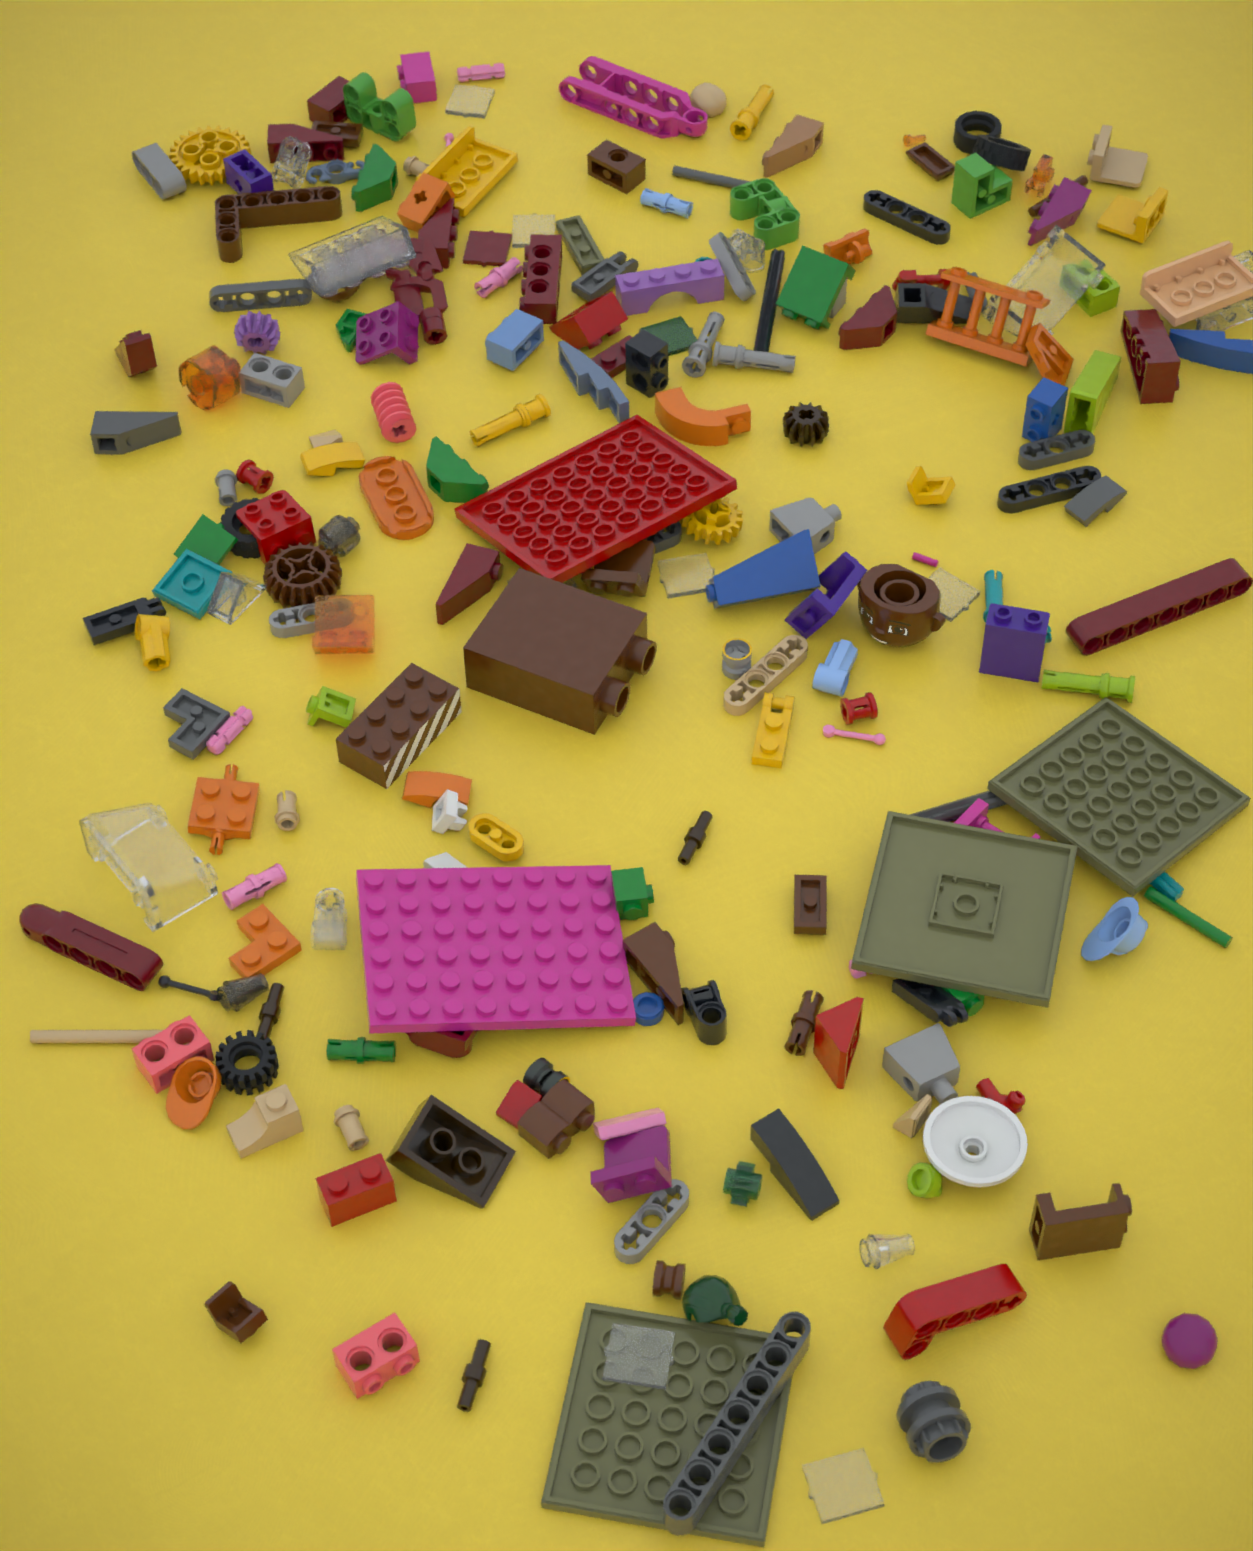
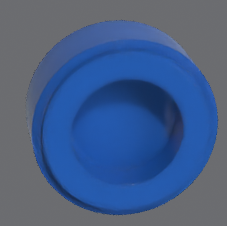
M644 992L633 999L636 1023L643 1026H652L662 1020L664 1016V1003L660 996L655 993Z

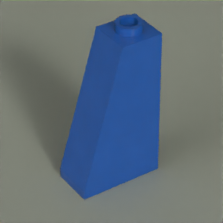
M809 529L803 530L713 576L708 580L709 585H706L708 602H713V607L716 609L812 591L821 587Z

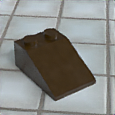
M430 1095L417 1107L385 1161L418 1182L482 1209L516 1151L433 1095Z

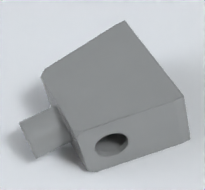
M806 498L770 510L769 531L781 542L803 530L809 529L815 554L833 541L835 522L840 520L842 515L840 509L835 504L823 509L813 498Z
M940 1023L884 1048L882 1067L915 1101H919L926 1094L935 1096L940 1104L958 1097L953 1086L958 1083L960 1065Z

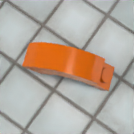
M681 387L655 393V414L660 424L668 433L684 442L699 446H722L728 444V436L748 432L751 429V409L748 404L721 410H704L692 405L687 400Z

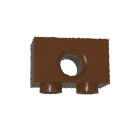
M607 139L587 154L588 175L625 194H628L646 179V159Z

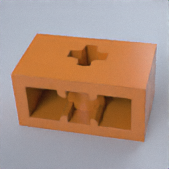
M423 172L420 178L413 184L406 200L401 203L397 215L404 227L419 233V230L450 198H455V194L448 182Z

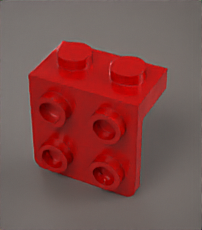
M286 490L273 492L236 511L238 520L257 539L261 561L264 564L269 562L270 555H277L278 548L285 550L288 544L298 546L299 542L302 545H308L311 541L313 545L317 543L311 516Z

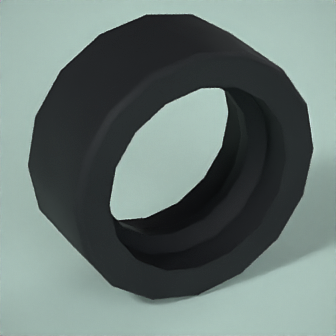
M984 111L966 112L955 121L953 142L959 150L971 155L977 135L967 132L973 130L988 133V136L1001 138L1002 124L993 114Z

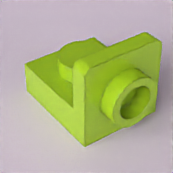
M322 686L317 696L312 695L308 701L306 712L310 714L307 724L314 726L318 718H322L347 728L352 720L356 698Z

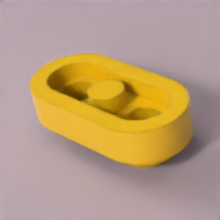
M482 813L474 816L469 821V837L472 842L502 861H514L523 854V836L497 817Z

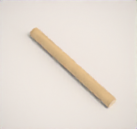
M31 1030L30 1042L140 1043L143 1039L152 1037L163 1030Z

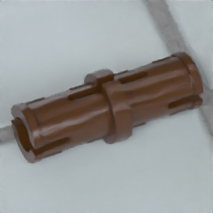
M807 990L803 993L799 1010L792 1017L791 1025L793 1027L785 1043V1049L790 1054L793 1053L795 1044L798 1043L796 1056L805 1054L810 1034L815 1032L816 1015H818L824 1001V997L819 992H816L811 1003L813 990Z

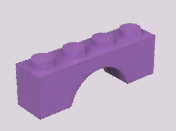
M718 259L615 275L616 298L626 316L647 313L655 300L671 292H686L692 295L698 304L724 300V273Z

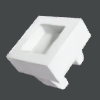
M447 789L434 804L432 831L444 834L447 829L460 831L467 824V820L460 817L467 812L468 808L465 804L458 801V793Z

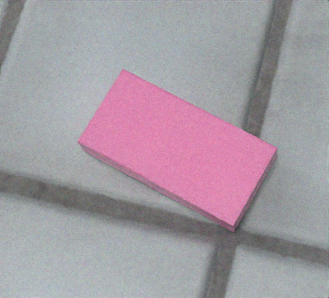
M657 1107L594 1122L593 1127L595 1135L601 1140H606L657 1126H665L667 1123L664 1111Z

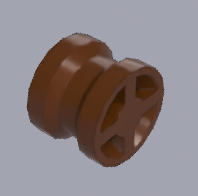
M657 1260L652 1295L660 1297L663 1294H670L674 1299L681 1300L686 1264L678 1263L675 1266L667 1265L665 1261Z

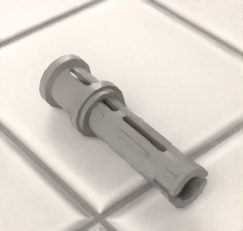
M711 312L708 315L697 342L691 344L688 351L689 356L682 362L683 371L691 377L702 376L706 370L705 364L712 358L713 352L711 348L724 323V317L719 312ZM694 362H696L697 364L695 368L692 369Z
M716 341L713 366L725 364L735 366V369L747 366L793 373L796 356L745 349L743 345H738L737 347L721 345L720 342Z

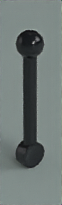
M167 975L161 976L158 980V984L162 988L174 987L206 996L213 1001H220L222 999V992L209 991L173 981Z

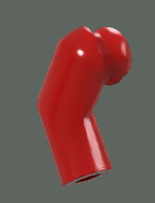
M989 1078L981 1080L976 1085V1089L982 1097L1004 1105L1014 1114L1019 1113L1026 1102L1024 1095L1019 1091H1010L1008 1095L999 1093Z

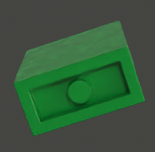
M802 245L776 305L783 310L781 314L790 319L796 320L798 316L805 319L804 323L814 329L819 330L820 326L828 329L830 323L827 319L846 279L852 281L856 270L848 263Z

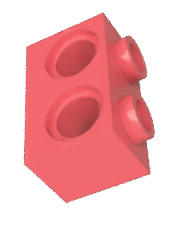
M190 1015L180 1021L171 1023L163 1031L143 1039L137 1046L131 1048L137 1068L156 1094L170 1087L175 1071L185 1060L192 1057H205L210 1061H214L210 1041Z
M396 1313L389 1315L332 1349L335 1366L357 1399L365 1394L369 1395L377 1392L385 1382L397 1375L402 1376L409 1373L420 1362L417 1344ZM391 1346L401 1347L396 1352L386 1351ZM361 1364L370 1365L366 1370H355Z

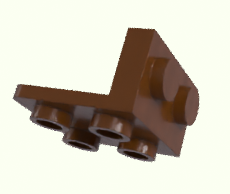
M641 540L632 547L613 555L608 560L598 563L594 566V569H587L582 573L581 580L590 592L596 594L607 593L626 597H645L656 546L652 541Z

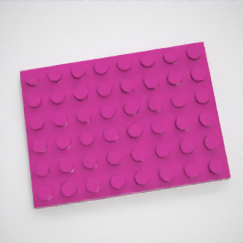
M610 865L356 870L369 1034L635 1025L636 1014L627 960L623 949L619 913L616 911Z

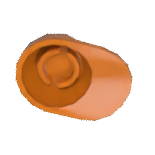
M192 1057L185 1060L177 1068L171 1081L166 1100V1111L174 1125L182 1129H194L206 1119L213 1100L221 1089L222 1076L217 1066L205 1057Z

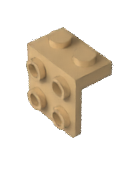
M1102 124L1100 134L1094 135L1092 149H1090L1087 164L1092 165L1089 180L1118 184L1125 187H1140L1148 154L1109 147L1112 126Z

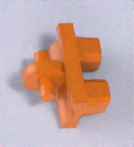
M864 228L855 233L850 232L839 240L825 243L823 245L824 254L848 264L853 262L855 264L862 263L865 257L872 254L869 244V230Z

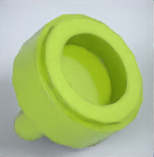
M917 1163L910 1169L907 1184L911 1194L921 1198L939 1197L942 1194L941 1173L932 1164Z

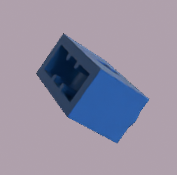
M1042 378L1027 396L1022 438L1034 442L1056 436L1059 433L1063 424L1068 387L1047 378Z

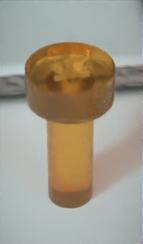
M910 134L903 136V143L906 147L911 146L912 143L926 140L925 134L912 137Z

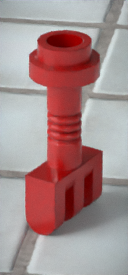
M940 269L938 274L917 275L916 270H902L892 284V288L896 291L898 283H923L938 285L939 288L947 290L951 281L940 278L941 273L947 269Z

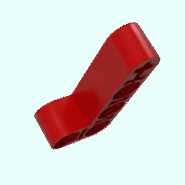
M1003 1263L909 1292L896 1303L883 1329L901 1358L909 1360L926 1350L935 1334L1010 1311L1026 1299L1027 1293L1009 1266Z

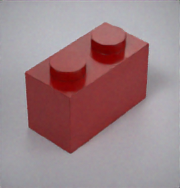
M381 1153L316 1178L319 1198L332 1227L397 1201L394 1180Z

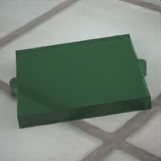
M682 316L639 329V332L644 329L667 342L668 356L687 351L692 343L697 342V338L693 334V328H689Z

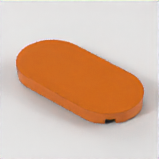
M393 456L377 457L364 465V470L360 471L359 485L380 530L387 536L400 540L414 539L425 534L433 525L434 512L432 504L412 465L403 459L402 461L396 460Z

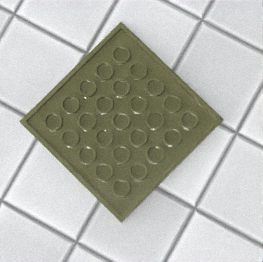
M1107 697L988 782L987 786L989 791L1058 842L1078 846L1076 852L1078 857L1131 896L1136 895L1245 809L1251 799Z
M586 1302L542 1496V1508L667 1530L663 1523V1500L770 1333L714 1323H699L696 1320L688 1321V1319ZM778 1360L768 1362V1364L774 1367L783 1365ZM792 1376L700 1521L689 1534L764 1547ZM752 1389L749 1391L751 1394L756 1396H760L765 1393L761 1389ZM734 1418L730 1420V1422L735 1425H742L746 1423V1421L742 1418ZM716 1447L711 1450L716 1455H723L728 1452L722 1447ZM696 1477L691 1480L696 1485H705L709 1482L703 1477ZM682 1507L671 1511L676 1516H684L689 1513L687 1509Z

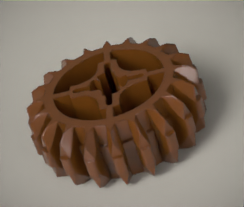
M312 541L308 545H302L301 542H299L298 546L288 544L285 550L278 548L277 555H270L269 562L265 563L263 579L266 591L272 597L274 603L280 602L283 608L289 605L295 607L328 601L329 597H336V592L340 589L342 569L340 568L337 556H334L331 549L325 550L322 544L316 547Z

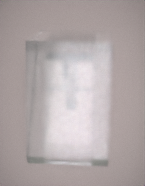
M221 572L207 608L208 614L231 625L266 590L265 584L241 573Z

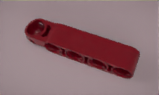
M34 903L22 909L19 916L22 931L29 939L135 990L144 991L164 966L160 956L149 948L70 912H59L46 905Z

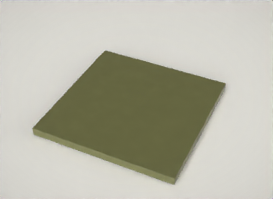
M888 811L851 969L1048 1008L1078 846Z

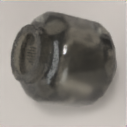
M335 515L319 529L318 536L320 539L318 544H322L325 550L331 549L334 556L345 557L360 543V526L350 516L346 518L341 515Z

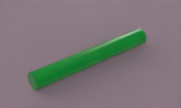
M1151 886L1146 890L1144 894L1146 899L1224 948H1227L1231 943L1233 937Z

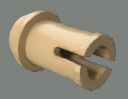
M409 156L404 162L403 170L409 176H418L429 165L419 161L416 156Z
M286 790L285 801L283 792L277 795L278 813L275 815V823L281 830L290 831L296 828L300 817L296 812V794Z
M344 1105L338 1108L334 1113V1124L340 1127L349 1150L355 1151L366 1146L369 1139L365 1135L359 1121V1110L355 1109L352 1105Z

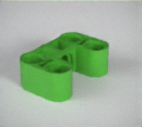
M365 72L360 73L344 85L343 95L346 113L353 123L363 124V127L386 136L393 141H399L416 127L413 99L405 89L399 88L384 100L377 97L373 78Z
M761 178L732 188L730 192L731 217L736 220H747L758 216L754 220L753 244L756 248L770 250L794 242L799 238L800 213L773 180Z

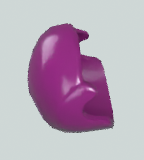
M1183 1313L1176 1316L1167 1323L1163 1330L1162 1347L1168 1359L1179 1367L1195 1369L1206 1365L1212 1360L1217 1349L1218 1339L1215 1329L1207 1319L1198 1314Z

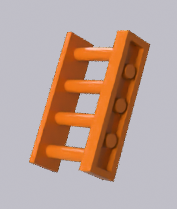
M952 267L941 273L940 278L951 281L941 318L928 324L925 335L1022 366H1027L1033 362L1025 344L1037 308L1043 309L1048 306L1050 299L1043 298V293L1028 290L1024 292L969 275L966 269L960 267ZM961 284L976 289L967 324L963 328L954 326L952 321ZM986 292L1001 297L992 332L988 336L978 333L979 330L976 329ZM1011 300L1026 304L1017 341L1013 342V344L1003 341L1004 338L1002 337Z

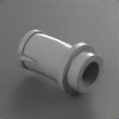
M231 470L219 471L215 477V484L219 489V503L227 507L232 506L233 503L237 502L235 490L237 477Z

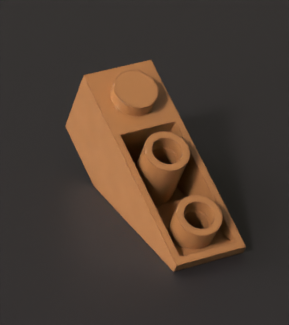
M797 114L790 123H787L780 137H776L773 146L769 151H765L763 155L764 177L768 178L813 157L823 143L824 122Z

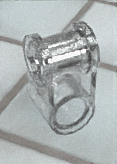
M287 137L281 142L280 150L271 173L274 182L289 184L293 189L301 187L312 152L307 142L295 137ZM298 146V151L294 155V149Z
M741 229L733 230L728 240L732 244L745 271L749 273L762 271L765 268L764 241L745 233Z
M325 888L317 894L315 899L314 921H312L311 947L312 950H345L347 945L348 915L344 907V895L337 888Z

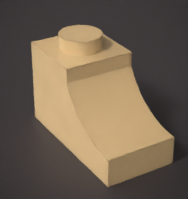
M286 1084L254 1097L255 1102L252 1107L239 1119L226 1125L227 1132L240 1159L303 1132L299 1108Z

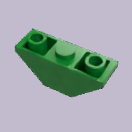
M373 144L370 153L366 154L364 168L360 169L358 173L357 185L352 187L351 198L355 201L357 212L365 211L391 200L398 185L396 162L378 144Z
M437 436L432 438L426 471L428 487L444 502L466 503L488 491V482L482 474L474 471L465 459H461L449 444L443 443Z

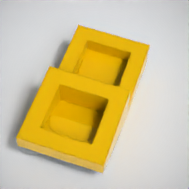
M339 442L322 445L304 451L300 455L307 475L334 476L336 468H363L365 462L357 442Z

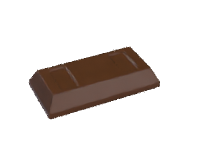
M926 142L906 151L909 159L936 181L953 174L955 171V166Z

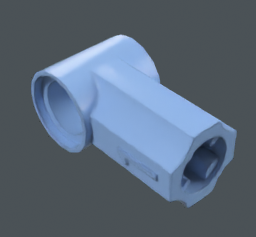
M841 639L839 642L833 643L824 664L820 663L816 669L812 684L813 689L840 697L844 695L850 671L858 656V649L853 646L851 641Z

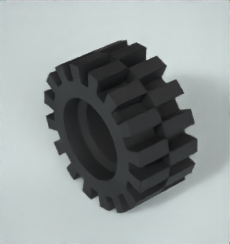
M247 1030V1036H242L241 1031L235 1032L237 1038L233 1039L231 1035L226 1037L227 1045L221 1042L218 1046L219 1052H216L215 1055L216 1066L222 1076L221 1083L225 1084L226 1089L230 1092L235 1089V1093L238 1095H242L243 1090H246L247 1096L253 1095L252 1089L255 1088L260 1093L264 1091L263 1084L265 1083L270 1087L273 1084L272 1078H277L278 1075L277 1069H279L275 1046L272 1045V1040L269 1037L265 1039L264 1034L258 1032L256 1037H254L253 1030ZM246 1056H255L260 1059V1062L251 1069L242 1070L234 1066L239 1059Z

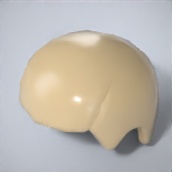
M702 83L696 86L689 96L691 106L703 110L709 117L720 115L727 103L725 93L718 86L711 83Z

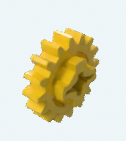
M726 497L723 500L718 499L701 510L682 518L681 526L687 527V535L694 533V540L696 541L703 538L705 544L715 541L717 545H720L721 540L730 543L731 537L737 538L739 531H741L743 512L737 510V503L729 504L730 498Z

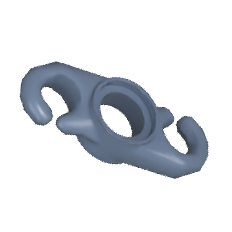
M332 160L326 164L310 168L306 172L305 178L309 183L316 184L317 179L312 176L320 175L319 181L322 183L328 181L331 184H342L348 180L357 179L359 170L364 168V162L356 161V165L361 168L353 169V162L345 163L341 160ZM333 171H342L340 173H331Z

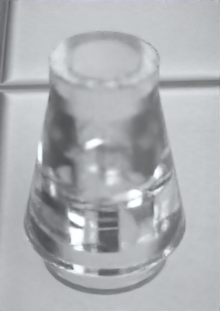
M868 1234L867 1238L860 1240L859 1250L862 1262L866 1267L873 1266V1268L879 1269L905 1256L913 1255L915 1245L910 1234Z

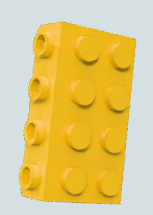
M468 126L463 132L459 133L457 138L423 172L449 183L455 194V209H459L460 216L465 217L518 162V153L475 138V129ZM422 173L417 176L415 182L420 178Z

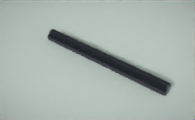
M782 249L771 251L753 351L769 352L777 306L776 302L778 300L785 260V252Z

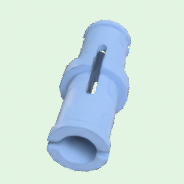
M645 188L640 197L642 205L660 209L665 214L669 212L689 218L693 210L692 202L675 198L670 193L662 194Z

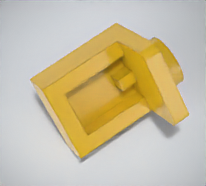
M916 466L907 481L908 491L916 505H939L946 503L956 486L952 476L927 478L922 466Z

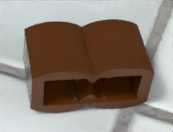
M562 1079L545 1094L541 1101L534 1104L517 1122L519 1136L548 1159L556 1153L561 1154L569 1147L572 1136L579 1131H586L594 1122V1102L566 1079Z

